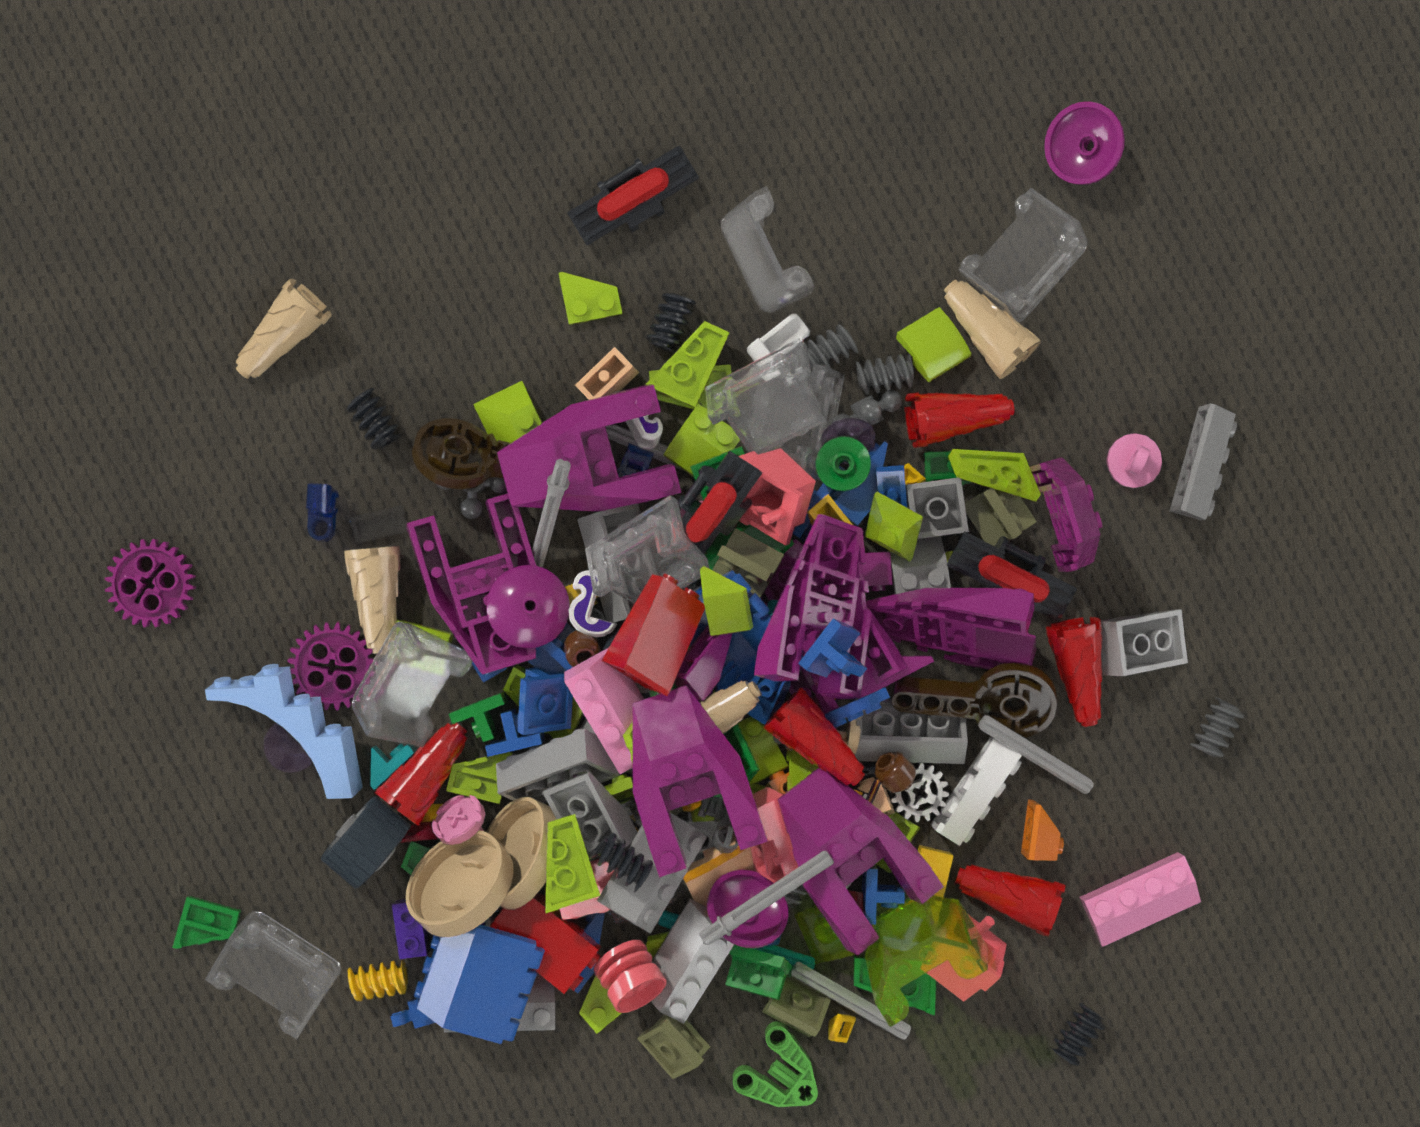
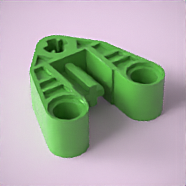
M779 1021L770 1023L765 1030L767 1045L779 1054L783 1060L797 1069L799 1073L796 1074L777 1059L771 1064L767 1073L788 1087L784 1090L748 1065H741L733 1073L734 1089L742 1095L776 1107L808 1106L814 1103L818 1097V1090L810 1057L784 1023ZM774 1030H781L785 1033V1036L781 1041H773L770 1038V1034ZM742 1074H748L752 1077V1081L748 1085H741L737 1079ZM806 1085H808L810 1088V1094L806 1095L805 1093L804 1096H802L800 1092V1087L804 1086V1088H806Z

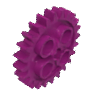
M146 539L140 541V547L135 542H131V551L121 548L120 551L123 557L113 556L112 559L117 564L116 567H107L113 573V576L105 578L106 581L112 583V586L106 588L105 592H113L114 594L108 602L118 603L114 609L115 612L125 611L122 617L123 620L133 616L132 625H138L142 620V625L146 628L149 627L152 620L154 627H160L161 619L165 624H170V615L180 618L178 609L187 610L188 607L184 601L193 600V597L188 594V590L196 589V586L189 584V580L194 579L196 575L187 573L192 564L182 563L187 557L186 554L176 556L178 547L168 550L169 542L164 541L160 547L158 539H152L150 546ZM145 557H150L153 562V567L148 572L142 567V561ZM164 563L165 568L152 581L155 587L146 589L148 583L145 580L153 578L159 571L161 564ZM169 572L175 577V583L171 588L167 587L164 583V577ZM129 579H133L137 584V589L133 594H130L126 589V583ZM144 592V594L142 595V597H141V599H140V602L137 604V603H136L137 597L140 596V595ZM151 595H155L159 600V605L155 610L151 609L148 605V599Z
M328 621L325 622L324 630H321L317 624L314 625V634L309 630H305L306 640L299 637L296 639L300 648L292 647L290 649L296 657H291L287 660V662L294 664V667L290 669L291 674L296 675L292 680L293 684L299 683L300 685L296 694L305 692L310 697H321L325 710H328L331 703H334L335 709L339 710L341 702H344L349 708L351 706V698L359 702L361 698L358 692L367 694L369 690L365 684L373 685L374 680L369 675L377 673L375 668L370 667L371 664L377 662V658L369 657V654L373 652L372 648L365 647V639L361 641L358 639L361 631L358 630L354 634L350 633V624L345 630H342L340 622H337L335 627L331 629ZM314 645H325L328 649L327 656H316L313 651ZM345 647L353 649L355 659L352 661L344 660L341 656V649ZM333 659L335 660V665L355 666L357 670L350 671L336 668L334 673L330 672V667L312 666L308 664V661L328 664ZM312 671H320L324 676V682L321 684L313 683L310 679V673ZM342 674L348 675L352 682L351 686L348 688L340 687L337 683V677Z

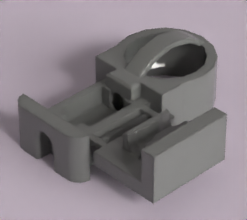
M712 796L701 800L702 805L699 808L698 816L705 818L708 815L714 817L716 822L719 820L712 837L714 847L722 853L735 851L739 844L736 838L735 845L729 846L732 835H735L723 798ZM722 830H728L723 844L719 840L718 833Z

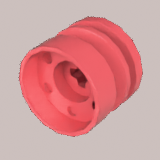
M641 940L627 941L605 953L594 966V974L600 979L601 986L608 989L607 996L615 1010L619 1013L631 1012L648 1004L666 986L664 975L659 967L652 963V955L647 951L646 945Z

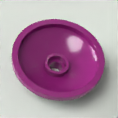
M1079 102L1063 109L1050 124L1045 137V156L1050 168L1059 178L1072 184L1087 185L1102 180L1114 170L1122 156L1125 141L1122 124L1113 111L1099 103ZM1094 142V148L1088 151L1087 145Z
M533 565L518 566L504 572L492 585L486 603L487 617L494 632L508 644L520 648H536L554 640L564 629L570 608L568 593L559 578L547 569ZM526 601L534 602L535 608L533 611L525 609Z
M734 870L722 875L713 884L707 898V911L711 923L716 922L719 915L723 917L774 883L758 872L751 870ZM782 897L739 925V927L731 931L732 935H724L723 938L745 948H760L773 943L782 934L788 921V905L785 897Z

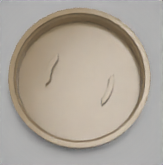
M521 797L506 805L497 814L486 831L505 848L512 859V883L505 899L499 906L507 910L517 909L525 905L540 891L546 882L547 822L556 820V817L550 806L530 797Z
M480 830L470 839L460 844L449 845L439 842L424 855L409 879L406 889V905L409 913L426 931L435 936L453 937L473 930L485 922L505 899L513 878L512 859L505 848L492 835Z

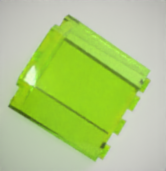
M933 895L922 904L907 898L904 904L899 903L897 908H891L877 916L876 925H872L879 939L867 948L865 959L875 1004L889 1027L903 1020L909 1012L908 1001L900 988L948 960L955 972L964 979L975 978L988 970V946L957 899Z

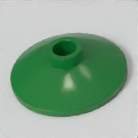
M837 437L828 441L822 446L816 458V471L820 480L827 487L836 491H849L859 487L867 479L871 469V458L868 450L861 442L850 437ZM843 462L849 463V468L845 471L839 469L840 464Z

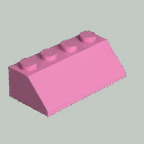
M607 648L565 671L564 682L619 774H622L633 768L631 753L625 744L623 734L633 721V703L643 700L644 697L633 680L601 661L608 650Z
M1179 852L1079 897L1102 947L1201 902L1196 880L1185 856Z

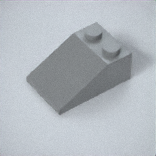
M1181 609L1101 620L1103 675L1127 676L1188 663Z
M590 772L543 791L556 819L572 814L576 815L588 857H590L593 850L605 836L607 837L612 833L617 834L615 844L623 839L626 841V848L638 833L627 811ZM597 855V856L594 857L593 859H591V860L589 859V861L596 860V859H598V858H600V857Z

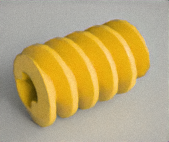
M404 959L401 961L400 968H397L395 961H391L390 969L388 970L383 962L380 963L379 971H376L373 964H370L368 973H365L362 966H359L356 975L352 968H348V983L354 999L362 1001L365 995L367 1000H371L374 994L378 998H383L385 991L389 996H394L396 989L400 995L405 994L408 985V973Z

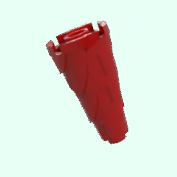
M918 392L907 394L905 401H912L911 406L904 407L909 440L917 439L916 442L911 444L914 448L926 447L928 444L941 442L953 436L967 434L976 429L1003 424L1004 421H1009L1011 415H1014L1012 399H1008L1002 394H919Z
M1081 617L1051 624V627H1046L1049 644L1054 653L1057 668L1067 691L1069 701L1072 704L1076 722H1081V726L1084 727L1098 724L1097 720L1101 718L1102 625L1101 620L1096 617H1089L1090 624H1084V619Z
M800 687L789 697L790 699L786 703H783L763 728L785 746L800 754L812 765L815 764L820 769L829 772L846 786L850 783L855 786L865 776L862 772L864 766L842 739L841 734L825 717L823 711L807 692Z
M447 723L444 727H441L423 747H419L403 766L401 765L378 787L375 793L419 826L439 794L437 792L451 773V767L461 754L465 746L464 743L468 739L465 736L467 730L458 723L452 725Z
M972 864L971 866L967 865L966 869L960 867L955 883L960 884L959 889L962 890V893L988 904L993 909L1008 915L1020 924L1032 928L1037 933L1047 937L1050 934L1049 931L1052 930L1062 902L1060 896L1066 885L1055 881L1053 883L1035 877L998 872Z

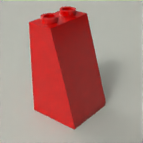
M665 573L663 576L651 575L601 661L642 687L668 696L705 610L704 603L698 600L699 594L689 588L681 589L677 586L679 581Z
M539 891L525 905L512 910L503 909L490 927L536 940V946L543 948L545 953L539 969L534 970L565 994L569 988L574 991L584 978L580 974L586 966L592 969L601 956L597 952L602 946L571 919L562 920L559 909L545 913L546 897Z

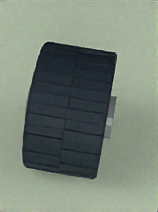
M375 796L356 815L353 814L335 834L337 837L323 853L321 861L354 889L359 888L393 855L396 846L406 835L410 825Z

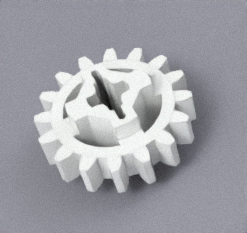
M918 763V767L915 770L916 774L921 775L919 779L913 781L909 789L905 790L909 797L907 804L905 805L901 792L895 793L896 796L890 799L892 803H899L895 809L898 813L905 810L904 818L908 819L912 814L916 822H919L920 816H924L929 821L931 812L938 816L940 813L937 807H946L942 797L949 796L948 792L943 791V787L948 785L947 781L939 780L943 774L940 771L933 774L934 766L931 764L927 769H924V764ZM932 779L936 784L937 795L932 793L930 789ZM921 785H924L923 790L926 792L924 797L919 795L916 799V794L913 792L914 787L920 788ZM927 802L931 804L925 809L916 810L921 804Z

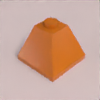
M1028 799L1021 854L1028 860L1057 861L1058 854H1062L1064 839L1060 838L1061 833L1043 807L1036 801Z

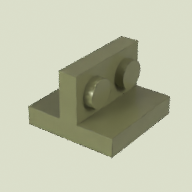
M990 487L965 503L966 515L983 541L993 546L996 545L1001 536L1009 540L1014 539L1022 534V531L1036 523L1035 518L1021 497Z
M735 528L726 546H721L717 554L719 559L713 571L720 575H724L732 570L736 574L740 573L751 586L750 592L752 594L756 593L761 599L785 555Z
M786 976L780 1000L769 998L762 1012L808 1037H811V1035L816 1037L820 1031L831 998L792 976L791 978Z
M665 1014L653 1027L645 1030L637 1038L672 1079L697 1068L704 1061L702 1056L710 1048L708 1043L687 1020L683 1024Z

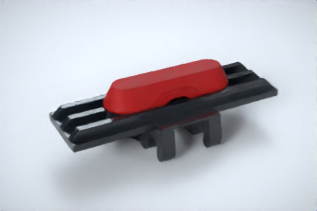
M680 145L645 166L639 158L634 160L635 164L605 182L599 181L596 183L601 191L599 194L567 212L586 246L626 222L631 232H635L639 229L638 224L655 214L657 217L665 214L660 204L661 201L699 179ZM641 173V175H639V176H637V177L631 179L632 177H634V176H636L637 174ZM621 185V186L618 187L616 190H614L612 193H609V191H611L612 189H614V188H616L617 186Z
M730 450L716 470L706 465L702 466L699 470L698 478L689 491L678 500L679 506L686 513L666 542L699 562L718 534L721 532L728 536L735 529L742 515L751 507V499L747 498L745 502L742 501L763 472ZM708 486L709 494L700 503L696 499L704 487Z
M964 531L946 564L947 566L984 584V586L980 585L979 588L1024 589L1027 592L1034 593V610L1058 622L1060 621L1077 588L1043 571L1042 568L1046 561L1044 556H1036L1008 542L1009 539L1001 536L996 545L993 546ZM1005 552L1031 565L1028 572L1004 560Z

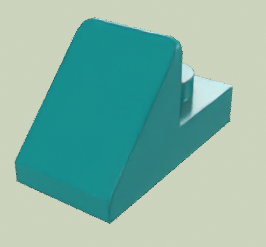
M401 743L389 754L392 757L389 760L377 746H373L371 749L370 786L374 790L381 786L395 770L408 761L416 752V747L412 743L406 746Z

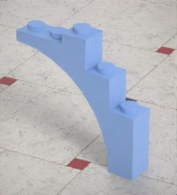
M269 664L262 667V670L255 676H245L239 680H231L230 677H220L215 679L214 683L205 689L207 700L228 701L247 706L268 716L284 727L301 744L313 761L322 780L327 799L353 798L363 788L352 726L341 727L340 724L326 726L321 697H310L309 694L295 696L290 667H279L278 664Z

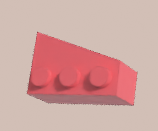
M766 787L754 793L753 796L767 834L768 842L750 847L755 872L775 883L798 868V864L793 856L792 843L789 833L786 831L777 800L783 794L770 787Z

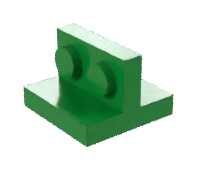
M501 692L449 713L452 724L474 717L475 721L471 725L476 737H481L483 742L495 738L498 733L489 710L507 703V695L505 692Z
M734 944L729 952L733 959L725 985L780 1000L786 976L791 978L793 966L784 957Z

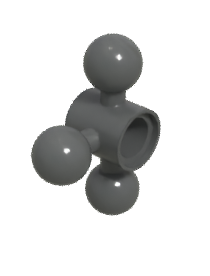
M894 390L883 393L879 402L874 400L872 395L850 406L854 413L853 415L839 414L835 416L832 421V429L838 435H847L852 431L854 424L859 423L861 430H864L884 420L881 414L883 410L888 412L897 411L902 405V397Z
M492 477L474 489H464L468 492V495L461 504L463 516L468 519H475L480 516L482 504L477 499V493L481 492L485 486L491 487L496 493L507 492L504 479ZM436 484L442 490L452 489Z

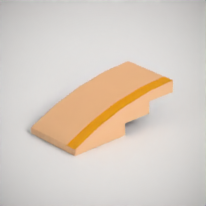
M734 834L732 835L729 846L735 845L736 843V837ZM738 846L731 853H722L715 847H711L703 851L705 858L691 864L683 879L693 900L707 907L709 891L716 880L722 875L734 870L755 871L751 849L740 850Z

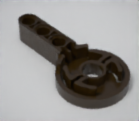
M443 418L433 420L420 428L415 437L412 457L417 469L430 481L447 488L468 489L482 484L488 478L497 477L504 479L497 452L510 443L501 440L497 441L493 433L487 435L482 429L467 421ZM448 449H456L462 454L451 453Z
M1005 663L991 668L975 682L903 677L894 683L892 705L900 712L975 719L978 724L983 716L988 715L1018 735L1026 738L1042 732L1050 725L1056 714L1057 692L1051 679L1038 668L1023 663ZM1010 698H1019L1025 704L1020 707H1012L1005 702Z

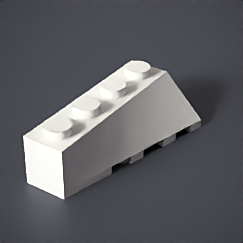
M991 736L945 802L946 807L940 809V814L936 815L930 825L938 833L959 846L963 841L967 843L975 832V829L972 827L977 820H983L991 808L988 804L994 796L998 798L1005 789L1006 784L1003 782L1009 774L1014 775L1021 765L1019 759L1022 755Z

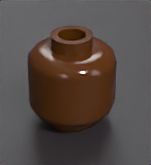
M576 630L566 638L564 652L568 663L575 667L600 653L601 647L597 637H592Z
M887 752L879 757L876 762L875 776L887 790L897 793L905 791L912 786L916 770L914 765L902 753Z

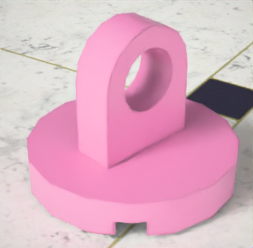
M1137 433L1124 435L1116 440L1110 447L1106 459L1112 478L1120 485L1130 488L1143 487L1154 481L1162 465L1161 451L1156 443L1149 437Z
M458 795L447 800L436 812L438 816L432 822L433 832L442 843L449 845L460 844L470 839L478 830L484 831L482 828L485 818L484 806L475 796L465 797L464 795Z

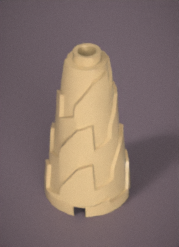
M289 279L281 287L282 291L273 302L268 313L238 354L236 370L243 377L249 379L250 376L254 378L261 376L282 355L290 351L301 340L308 337L321 324L324 325L331 317L330 311L322 313L327 306L302 284L297 289L293 287L296 280Z
M954 280L944 289L946 293L945 299L956 314V319L971 336L972 343L984 356L986 362L999 379H1003L1016 369L1015 366L1021 361L1024 362L1041 343V340L1035 334L1023 327L1009 313L999 309L984 294L977 292L967 282Z
M400 546L344 551L347 574L350 576L354 600L357 601L360 626L363 628L367 648H372L373 654L389 652V647L394 646V632L397 622L396 597H398Z
M745 680L725 690L721 689L706 697L704 701L699 702L724 734L740 722L745 714L757 706L756 703L760 701L758 697L762 693L754 681L749 683Z

